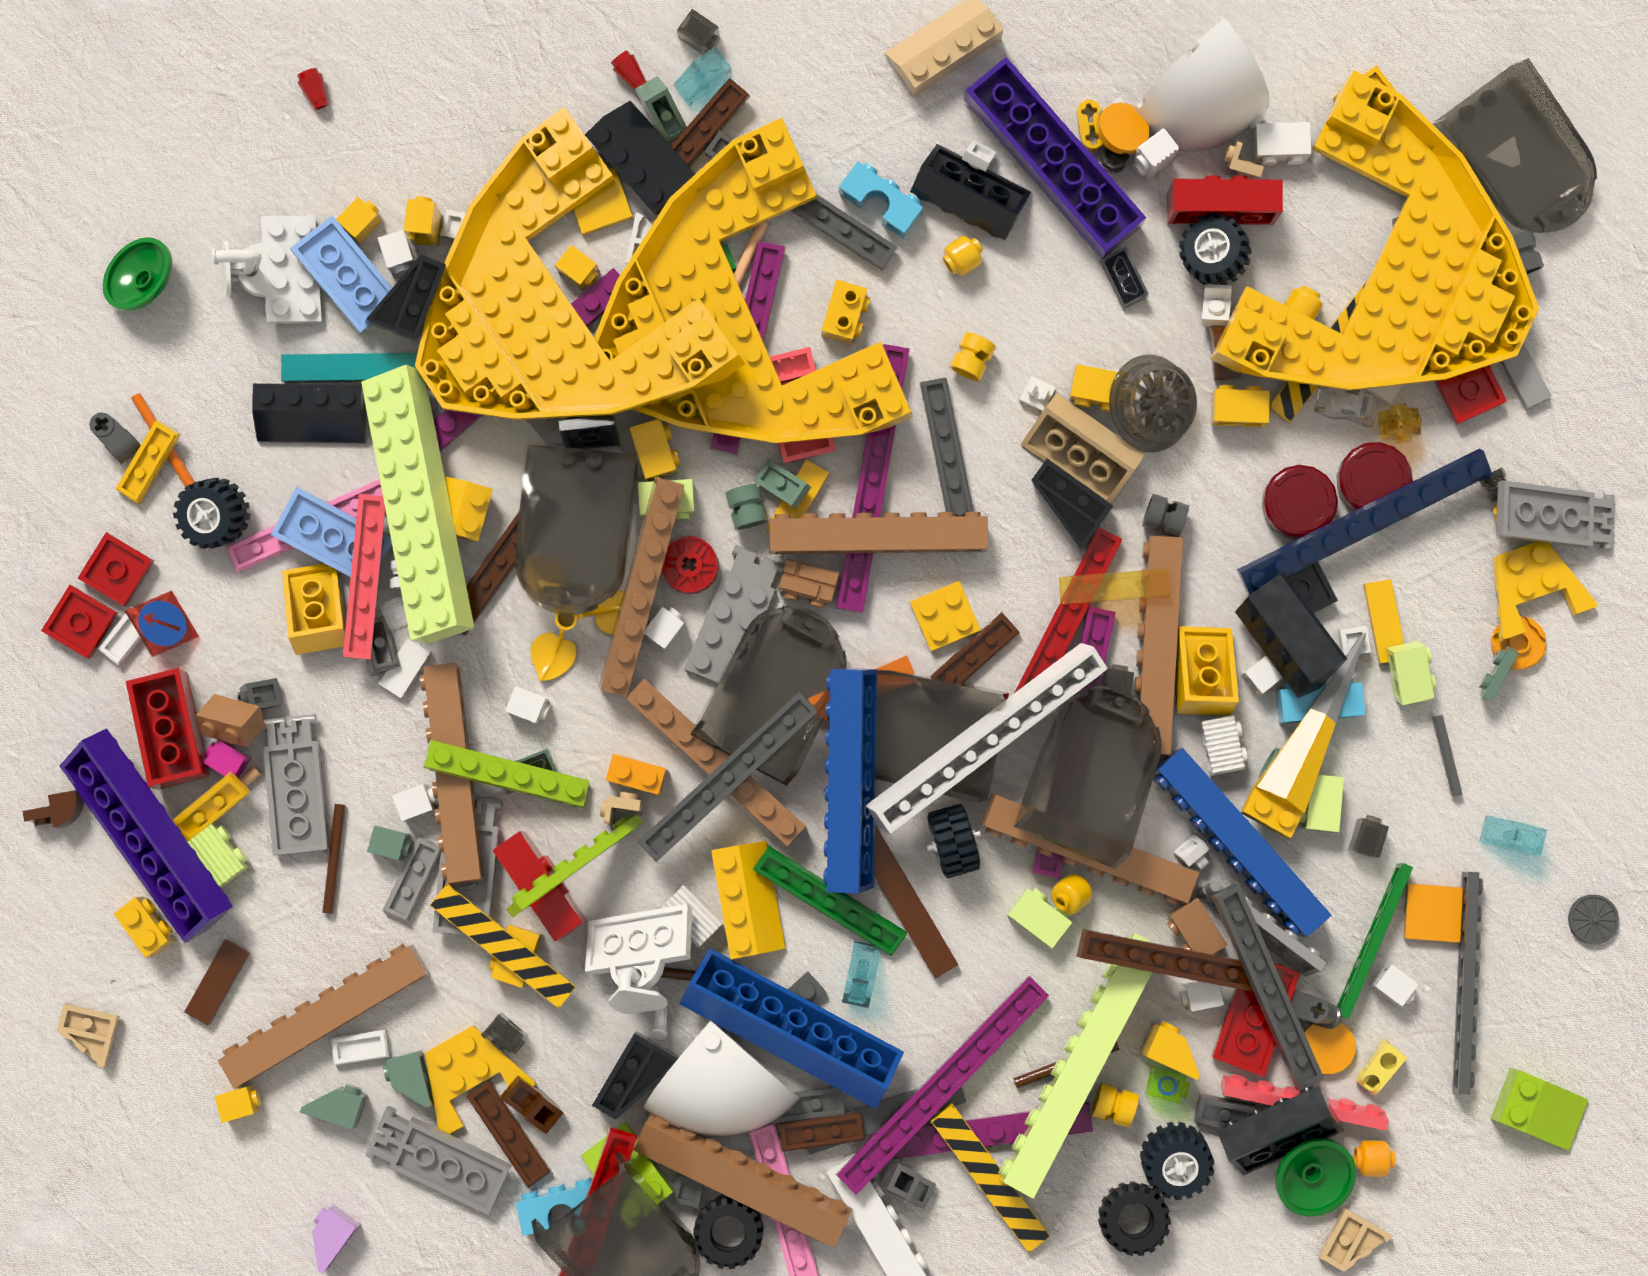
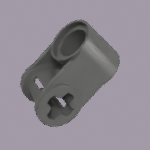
M97 413L90 419L89 426L92 433L121 464L140 448L141 444L107 413ZM102 422L107 423V431L102 430Z
M1299 990L1294 991L1291 1004L1299 1022L1310 1023L1326 1029H1334L1340 1025L1342 1011L1339 1007Z

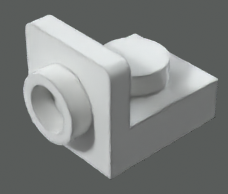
M1219 284L1205 285L1201 326L1227 325L1230 319L1232 286Z

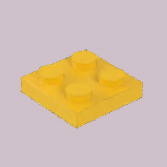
M960 581L909 602L930 652L981 631Z

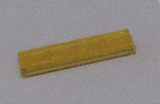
M1168 568L1059 577L1061 605L1170 597Z

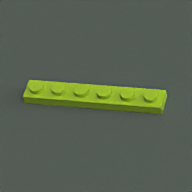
M434 740L429 741L423 765L424 769L578 808L584 807L589 780Z
M638 814L629 820L624 816L612 825L615 829L611 833H608L606 830L593 839L595 842L593 846L588 848L585 844L573 853L575 859L570 862L564 859L552 868L555 872L549 877L543 874L532 882L533 889L527 892L524 888L511 897L513 903L506 909L507 912L514 918L632 833L644 822Z

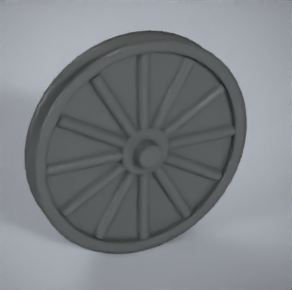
M1586 895L1573 903L1569 911L1568 922L1572 933L1579 940L1589 944H1601L1608 941L1616 933L1619 925V915L1616 907L1609 899L1600 895Z

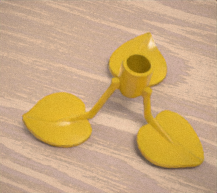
M526 555L521 566V580L526 594L537 602H544L552 595L558 610L555 622L560 628L559 637L551 632L543 633L533 641L531 646V660L536 669L538 679L546 681L562 675L573 665L577 654L576 645L572 641L563 638L565 630L572 629L579 619L596 615L595 622L598 628L605 633H613L623 591L617 589L600 591L593 598V605L596 610L578 614L572 607L563 608L555 592L562 589L566 581V573L563 566L555 559L533 555Z

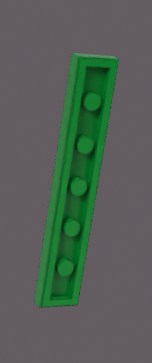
M769 845L754 865V871L890 956L894 954L907 935V931L846 893L827 892V885L824 884L822 878Z
M1398 863L1395 867L1341 994L1337 1007L1342 1011L1343 1018H1350L1413 867L1405 863Z

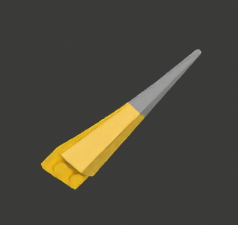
M1366 633L1358 637L1346 655L1348 658L1346 662L1333 674L1307 714L1253 786L1241 810V814L1286 839L1292 838L1302 815L1305 814L1365 641Z

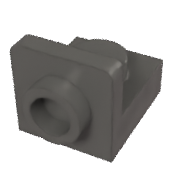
M277 678L246 683L240 687V692L237 693L239 701L260 706L261 710L283 705Z

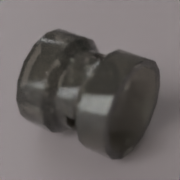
M1105 146L1101 156V165L1106 172L1117 174L1126 167L1130 154H1118Z
M1503 467L1493 471L1492 475L1479 481L1481 486L1487 489V497L1491 503L1498 500V487L1496 486L1498 482L1507 481L1505 478L1506 472Z

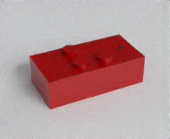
M1209 175L1205 176V179H1174L1167 192V224H1190L1192 221L1197 224L1200 222L1198 217L1204 216L1205 219H1208L1209 214L1215 213L1217 217H1220V214H1224L1229 220L1233 218L1238 225H1274L1283 212V180L1248 179L1244 175L1233 176L1232 179H1221V176Z
M175 668L125 681L148 787L160 790L210 777L208 766L204 764L206 756L196 718L188 673L180 668Z
M524 831L517 832L492 850L520 891L524 888L527 892L533 889L532 882L543 874H546L548 877L554 874L552 868L555 865L548 855L542 856L531 838ZM564 882L530 905L555 942L562 940L587 922L568 894L570 891Z

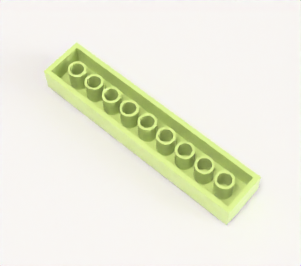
M404 365L362 381L361 384L410 640L429 644L474 629V623L427 384L416 368Z
M1136 933L1127 937L1151 942ZM1114 964L1107 965L1102 975L1106 980L1102 986H1097L1092 993L1089 1001L1093 1004L1090 1010L1083 1011L1076 1024L1080 1029L1077 1035L1074 1034L1069 1037L1063 1049L1067 1051L1064 1059L1057 1060L1051 1071V1075L1054 1078L1050 1085L1045 1084L1037 1098L1041 1100L1037 1110L1032 1109L1024 1123L1028 1127L1024 1135L1018 1134L1011 1147L1015 1152L1011 1160L1005 1159L998 1173L1002 1177L999 1181L1034 1199L1152 972Z

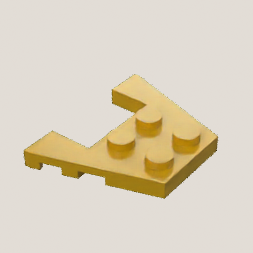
M1537 541L1493 558L1495 592H1498L1499 607L1497 608V618L1500 619V631H1498L1500 641L1526 632L1516 605L1553 592L1563 591L1572 616L1598 607L1594 598L1547 542Z
M475 1025L425 1052L438 1129L448 1134L464 1126L451 1100L500 1072L507 1086L518 1075L532 1086L537 1084L531 1076H528L518 1064L504 1054Z

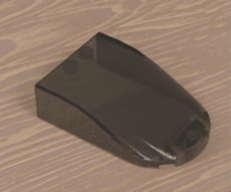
M1529 58L1509 66L1432 123L1463 153L1496 210L1517 228L1524 231L1532 230L1533 233L1555 232L1575 223L1589 208L1594 197L1593 190L1595 180L1597 179L1594 158L1588 146Z
M528 444L519 510L516 572L521 588L533 599L536 605L557 614H582L597 609L598 605L609 597L612 598L619 590L626 572L637 490V454Z
M787 605L782 606V608L766 610L759 614L743 633L690 735L730 756L799 691L807 699L824 692L821 698L813 705L819 712L757 769V771L787 786L799 773L825 719L826 706L830 702V691L827 690L826 686L830 669L846 668V654L839 642V635L836 630L822 616L803 607Z
M878 670L876 779L890 783L898 782L1008 699L1009 693L894 670ZM997 753L942 795L976 803L988 800Z
M1093 686L1070 697L1059 710L1027 785L1014 827L1114 869L1123 863L1131 855L1161 754V735L1159 727L1155 726L1149 715L1150 710L1137 697L1122 689L1111 686Z
M620 1151L615 1154L620 1172L546 1230L536 1218L531 1221L536 1243L567 1276H699L700 1254L698 1253V1246L695 1247L692 1233Z

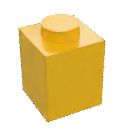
M359 197L336 218L343 229L359 244L382 222L377 215L380 210L370 200L364 203Z
M572 244L555 264L557 272L581 290H584L586 286H592L599 276L597 273L599 271L597 263Z
M253 1085L214 1096L221 1123L260 1111V1094L257 1089L254 1090Z

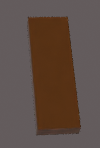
M225 939L184 1013L206 1025H210L251 952Z
M861 1112L779 1123L782 1152L865 1140Z

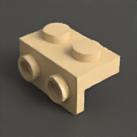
M1234 140L1233 145L1228 144L1223 159L1227 161L1226 166L1237 170V176L1244 175L1248 179H1253L1254 176L1261 177L1264 166L1238 158L1243 143Z
M621 792L620 797L608 795L607 801L602 800L600 817L604 818V823L614 824L616 808L643 812L644 801L638 800L639 795Z

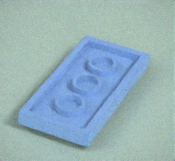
M332 215L293 245L290 251L357 332L361 334L372 325L364 322L365 319L392 287Z
M296 487L271 535L351 577L356 517ZM384 532L380 564L392 544L391 536Z

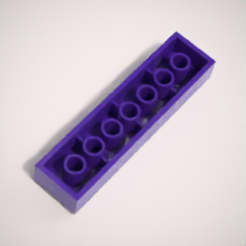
M1007 57L1002 59L965 90L964 101L1101 259L1105 258L1143 226L1146 216Z
M106 728L81 740L59 767L182 941L187 943L208 931L233 907L228 896L218 886L211 872L206 869L197 856L196 851L186 841L179 827L174 824L164 806L157 800L150 787H148L147 782L142 779L135 769L133 762L128 759Z

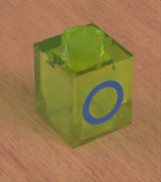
M1151 1066L1145 1093L1149 1096L1180 1104L1181 1099H1186L1190 1083L1186 1082L1187 1076Z

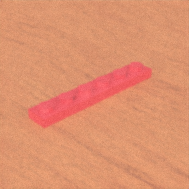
M359 494L343 649V657L371 660L385 518L383 496Z
M1232 1074L1231 1077L1223 1075L1221 1081L1223 1095L1274 1106V1103L1279 1099H1290L1299 1095L1300 1092L1295 1087L1286 1086L1285 1089L1275 1087L1271 1082L1259 1080L1258 1083L1248 1081L1247 1078ZM1327 1096L1339 1121L1387 1130L1389 1119L1381 1107L1373 1104H1367L1366 1106L1357 1105L1350 1099L1340 1098L1339 1100H1334Z

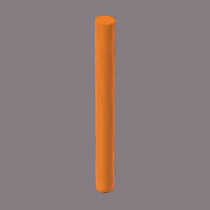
M138 393L131 400L149 429H151L156 418L141 393ZM173 448L168 456L169 462L185 487L193 484L195 481Z

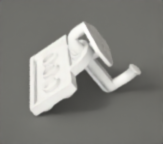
M261 216V243L252 244L244 250H229L228 241H223L222 250H212L214 265L222 263L225 298H230L231 282H239L244 290L250 294L265 298L266 324L321 323L320 286L290 251L293 245L316 228L315 216Z
M688 904L588 921L585 972L590 976L611 972V977L619 988L609 998L608 1004L617 1012L634 1014L655 1010V1023L651 1036L656 1040L667 1038L668 1001L663 991L655 984L663 974L665 963L689 960L691 955L692 908Z

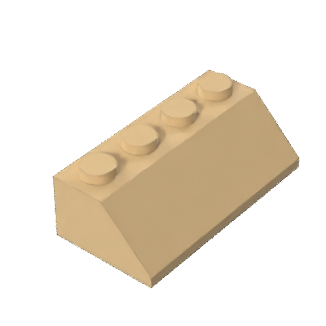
M964 0L886 51L884 55L913 97H915L1002 40L1004 29L991 10L981 1Z
M1058 393L1045 407L1021 443L1022 446L1043 461L1046 459L1052 461L1110 504L1145 456Z

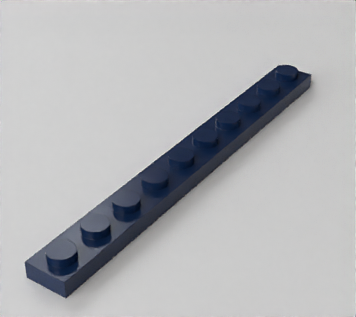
M1479 448L1237 569L1246 593L1251 595L1280 573H1284L1288 577L1492 475L1485 452Z

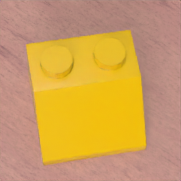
M445 476L456 537L470 542L479 541L493 489Z
M1164 1021L1160 1025L1153 1023L1140 1053L1198 1080L1200 1074L1186 1037L1179 1035L1181 1029Z

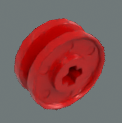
M694 536L680 537L668 545L662 566V574L667 583L675 590L685 594H698L708 589L714 583L719 571L718 557L712 546L706 541ZM687 559H689L691 562L694 560L697 561V563L694 564L696 567L694 571H691L690 569L684 571L683 568L686 567L684 562Z

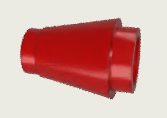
M628 50L611 61L614 67L613 71L633 90L647 82L634 54L631 55Z
M311 68L297 75L299 79L297 83L314 110L328 106L329 103L322 73H319L317 68Z

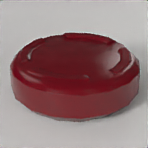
M1382 442L1364 443L1352 449L1340 462L1336 475L1337 490L1343 502L1353 511L1413 482L1412 468L1405 455L1394 446Z
M1306 465L1290 466L1278 472L1268 482L1263 491L1262 498L1264 516L1274 531L1291 539H1299L1331 523L1336 515L1338 505L1335 486L1328 476L1315 467Z

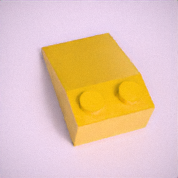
M325 563L283 570L288 638L295 655L343 647L346 615L338 570Z
M1178 627L1175 684L1177 714L1231 716L1239 703L1232 628Z

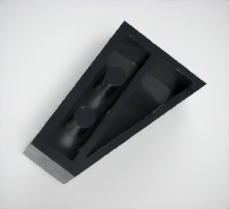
M420 254L364 322L416 342L446 264Z
M1049 459L1044 461L1031 480L1082 550L1113 505Z
M636 1031L592 1106L616 1120L656 1085L680 1056Z

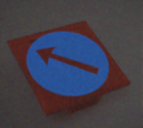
M172 591L125 610L152 657L199 637Z

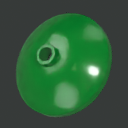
M150 237L134 240L124 246L113 257L104 274L103 294L107 302L120 311H135L152 303L163 292L171 276L172 255L168 247L160 240Z
M1325 1138L1304 1141L1292 1148L1280 1162L1275 1177L1277 1194L1282 1203L1290 1211L1298 1215L1314 1217L1327 1214L1342 1205L1351 1194L1356 1181V1165L1348 1150L1336 1141Z

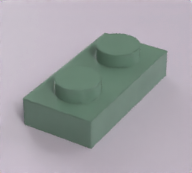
M768 459L753 480L756 484H759V486L794 509H797L811 489V486L770 459Z
M1506 645L1504 650H1498L1492 662L1495 664L1492 673H1486L1479 687L1482 688V697L1493 702L1519 654L1517 649Z

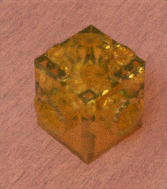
M1406 403L1391 405L1389 410L1377 412L1381 439L1395 440V444L1411 442V437L1422 435V420L1418 408H1409Z

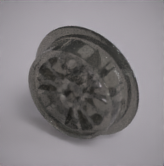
M1151 354L1137 356L1125 363L1113 380L1109 395L1110 414L1117 432L1130 446L1143 452L1164 451L1176 444L1192 425L1197 410L1196 391L1189 376L1170 360ZM1150 372H1153L1154 381L1150 375ZM1141 380H1143L1147 389L1140 385ZM1136 392L1142 395L1140 400H1135ZM1135 405L1140 406L1141 412L1138 414ZM1144 417H1145V425H1143L1142 422H1141V419H1143ZM1159 418H1162L1163 426L1158 425Z

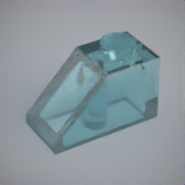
M715 46L694 60L674 83V87L690 107L726 82L729 77L732 78L731 66Z
M1485 816L1479 842L1528 856H1541L1547 829L1522 822Z
M854 941L842 1003L869 1008L881 949L872 944Z

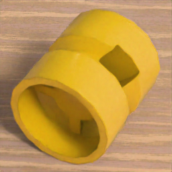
M965 332L959 345L961 352L955 353L949 368L967 379L980 382L987 368L985 362L991 360L996 345L982 336Z
M1101 1082L1094 1097L1091 1117L1104 1121L1111 1118L1114 1124L1129 1128L1135 1116L1139 1094L1125 1089L1118 1092L1115 1086Z

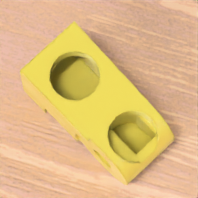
M1384 1038L1355 1080L1373 1095L1377 1094L1407 1059L1404 1053Z

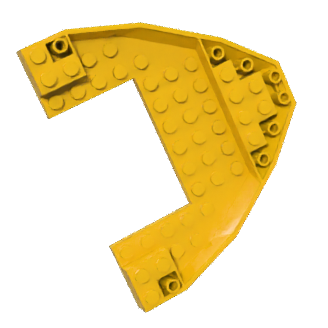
M1353 70L1345 80L1312 150L1407 197L1346 327L1341 334L1246 286L1210 359L1235 372L1351 391L1446 380L1516 357L1536 317L1539 306L1512 234L1463 153L1402 94Z
M565 107L523 136L469 205L444 262L446 267L425 318L415 363L416 369L444 410L513 420L614 415L722 381L745 365L740 355L699 298L613 360H609L529 243V240L615 180Z
M779 118L732 140L669 198L617 279L594 337L611 361L699 298L740 355L745 365L722 381L633 410L680 428L775 444L864 435L890 428L914 417L881 341L785 385L781 384L720 242L818 198L783 118Z

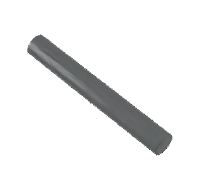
M1443 715L1432 717L1452 797L1462 795Z

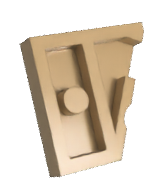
M65 1003L57 1031L66 1039H70L82 1053H86L91 1057L97 1066L107 1068L120 1016Z
M1343 1208L1318 1257L1344 1272L1355 1265L1357 1260L1365 1258L1372 1253V1250L1385 1241L1388 1242L1393 1235Z

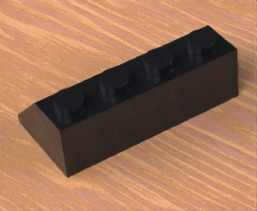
M628 101L604 115L585 134L588 140L655 215H659L669 198L696 174L632 101Z
M936 144L921 165L910 192L917 195L920 200L930 202L940 207L944 212L964 219L969 225L977 226L995 238L1006 240L1023 210L1031 191L988 169L986 172L981 169H975L968 162L962 160V156Z
M253 383L252 414L257 442L365 444L366 405L362 385Z
M1280 573L1249 595L1235 611L1236 615L1297 698L1320 689L1348 659L1284 573Z
M1311 1086L1302 1089L1299 1095L1295 1097L1279 1099L1274 1103V1106L1268 1109L1255 1110L1249 1114V1117L1241 1121H1230L1223 1126V1129L1218 1130L1217 1133L1229 1162L1244 1176L1282 1159L1292 1148L1304 1141L1316 1138L1328 1139L1344 1132V1129L1323 1090L1319 1086Z

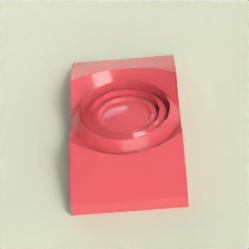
M810 347L770 356L782 385L816 371ZM833 438L778 443L784 464L836 451Z

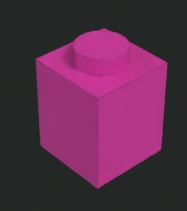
M217 740L216 743H211L206 750L205 756L207 758L204 764L224 776L231 771L239 779L252 757L226 741Z

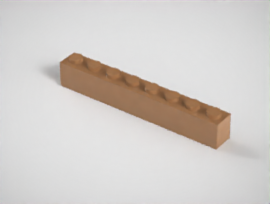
M659 477L654 478L598 684L600 690L626 697L628 695L685 486L683 484Z
M925 512L910 513V517H900V513H884L883 517H872V513H857L856 518H845L844 513L829 514V518H818V514L814 513L802 514V518H791V514H775V519H769V555L986 552L989 549L988 516H981V512H965V516L955 517L953 512L937 513L938 517H927Z
M1150 536L1148 542H1143L1142 558L1147 559L1146 569L1141 570V585H1145V596H1140L1139 612L1144 613L1143 623H1138L1137 639H1142L1141 650L1136 652V666H1140V677H1135L1134 693H1139L1138 704L1133 705L1132 716L1133 720H1137V731H1132L1131 747L1135 748V754L1171 755L1183 551L1182 537Z
M456 662L423 667L424 675H420V684L422 691H426L427 701L423 702V711L425 718H429L430 728H426L428 744L430 740L469 749L460 667ZM435 771L436 782H432V791L434 798H438L439 809H435V818L437 825H441L442 836H438V845L440 852H444L445 863L441 864L443 880L447 879L448 884L452 886L485 881L473 781Z
M645 679L627 696L626 699L709 775L729 757L728 754ZM751 775L731 793L741 805L787 847L806 828L796 816Z
M991 794L980 823L987 827L986 833L1001 838L1002 833L1012 836V843L1025 848L1028 843L1038 846L1036 852L1052 857L1053 852L1063 856L1062 862L1075 867L1078 866L1079 862L1089 866L1087 871L1103 877L1104 872L1114 875L1112 881L1128 886L1129 882H1133L1139 885L1138 891L1152 896L1155 891L1164 894L1163 900L1175 905H1179L1180 901L1189 903L1200 873L995 794Z
M402 944L390 951L391 957L382 962L381 958L376 959L366 965L368 971L358 976L357 972L344 978L342 980L344 985L335 990L331 986L319 993L320 999L312 1004L309 1000L294 1008L296 1014L289 1018L283 1015L270 1023L272 1028L263 1033L262 1029H259L247 1036L246 1038L249 1042L239 1047L238 1043L222 1051L225 1056L220 1058L218 1062L234 1089L241 1087L430 974L414 945L406 947Z
M650 1114L633 1151L833 1248H835L853 1209L839 1199H832L814 1187H808L797 1182L792 1176L783 1175L772 1170L765 1163H758L746 1157L740 1151L731 1150L721 1145L715 1139L706 1138L684 1128L679 1129L657 1115Z

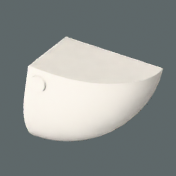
M1225 18L1197 41L1198 44L1191 50L1192 54L1190 56L1187 53L1183 54L1162 74L1143 95V105L1139 102L1134 107L1136 112L1148 123L1151 136H1154L1164 128L1179 146V150L1199 151L1219 147L1234 140L1249 128L1254 130L1256 124H1262L1265 121L1263 116L1270 102L1266 82L1251 52Z
M710 1021L662 1078L648 1098L644 1109L650 1114L657 1115L670 1122V1125L679 1129L684 1128L702 1136L725 1137L743 1134L767 1125L783 1115L800 1098L723 1029Z

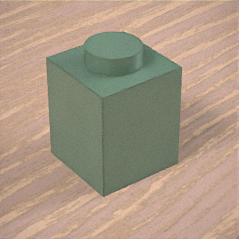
M374 825L367 852L395 860H403L404 856L408 857L412 847V840H409L410 834Z

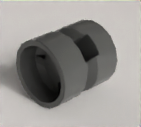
M1525 231L1513 235L1526 273L1530 274L1542 269L1544 263L1541 254L1533 250L1536 247L1533 231Z
M1153 493L1144 515L1142 527L1153 531L1163 529L1164 534L1179 537L1188 515L1189 505L1178 501L1169 503L1168 498Z

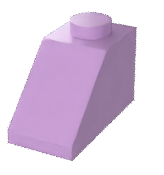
M335 1205L331 1206L328 1210L323 1208L314 1219L317 1225L312 1233L317 1268L322 1274L329 1269L360 1226V1223Z

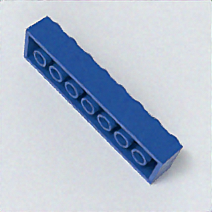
M830 669V674L827 676L826 686L827 690L830 691V702L826 706V716L830 720L829 730H827L825 738L826 745L829 746V757H827L825 762V772L829 774L828 785L825 788V801L828 802V813L824 817V827L828 829V839L824 843V856L827 857V868H825L823 873V882L827 885V892L859 894L874 888L875 819L866 808V805L876 798L878 669Z
M1184 748L1175 750L1152 771L1155 775L1153 778L1155 784L1162 791L1166 789L1172 794V803L1181 812L1183 810L1188 812L1192 817L1189 820L1197 831H1203L1210 837L1207 841L1217 853L1221 851L1228 857L1227 865L1236 874L1238 872L1243 874L1247 879L1244 881L1245 885L1254 894L1258 893L1265 899L1262 903L1272 915L1277 914L1283 919L1281 925L1285 930H1290L1297 936L1308 937L1332 916Z
M711 948L708 949L679 1003L683 1007L874 1109L877 1108L886 1093L904 1054V1051Z

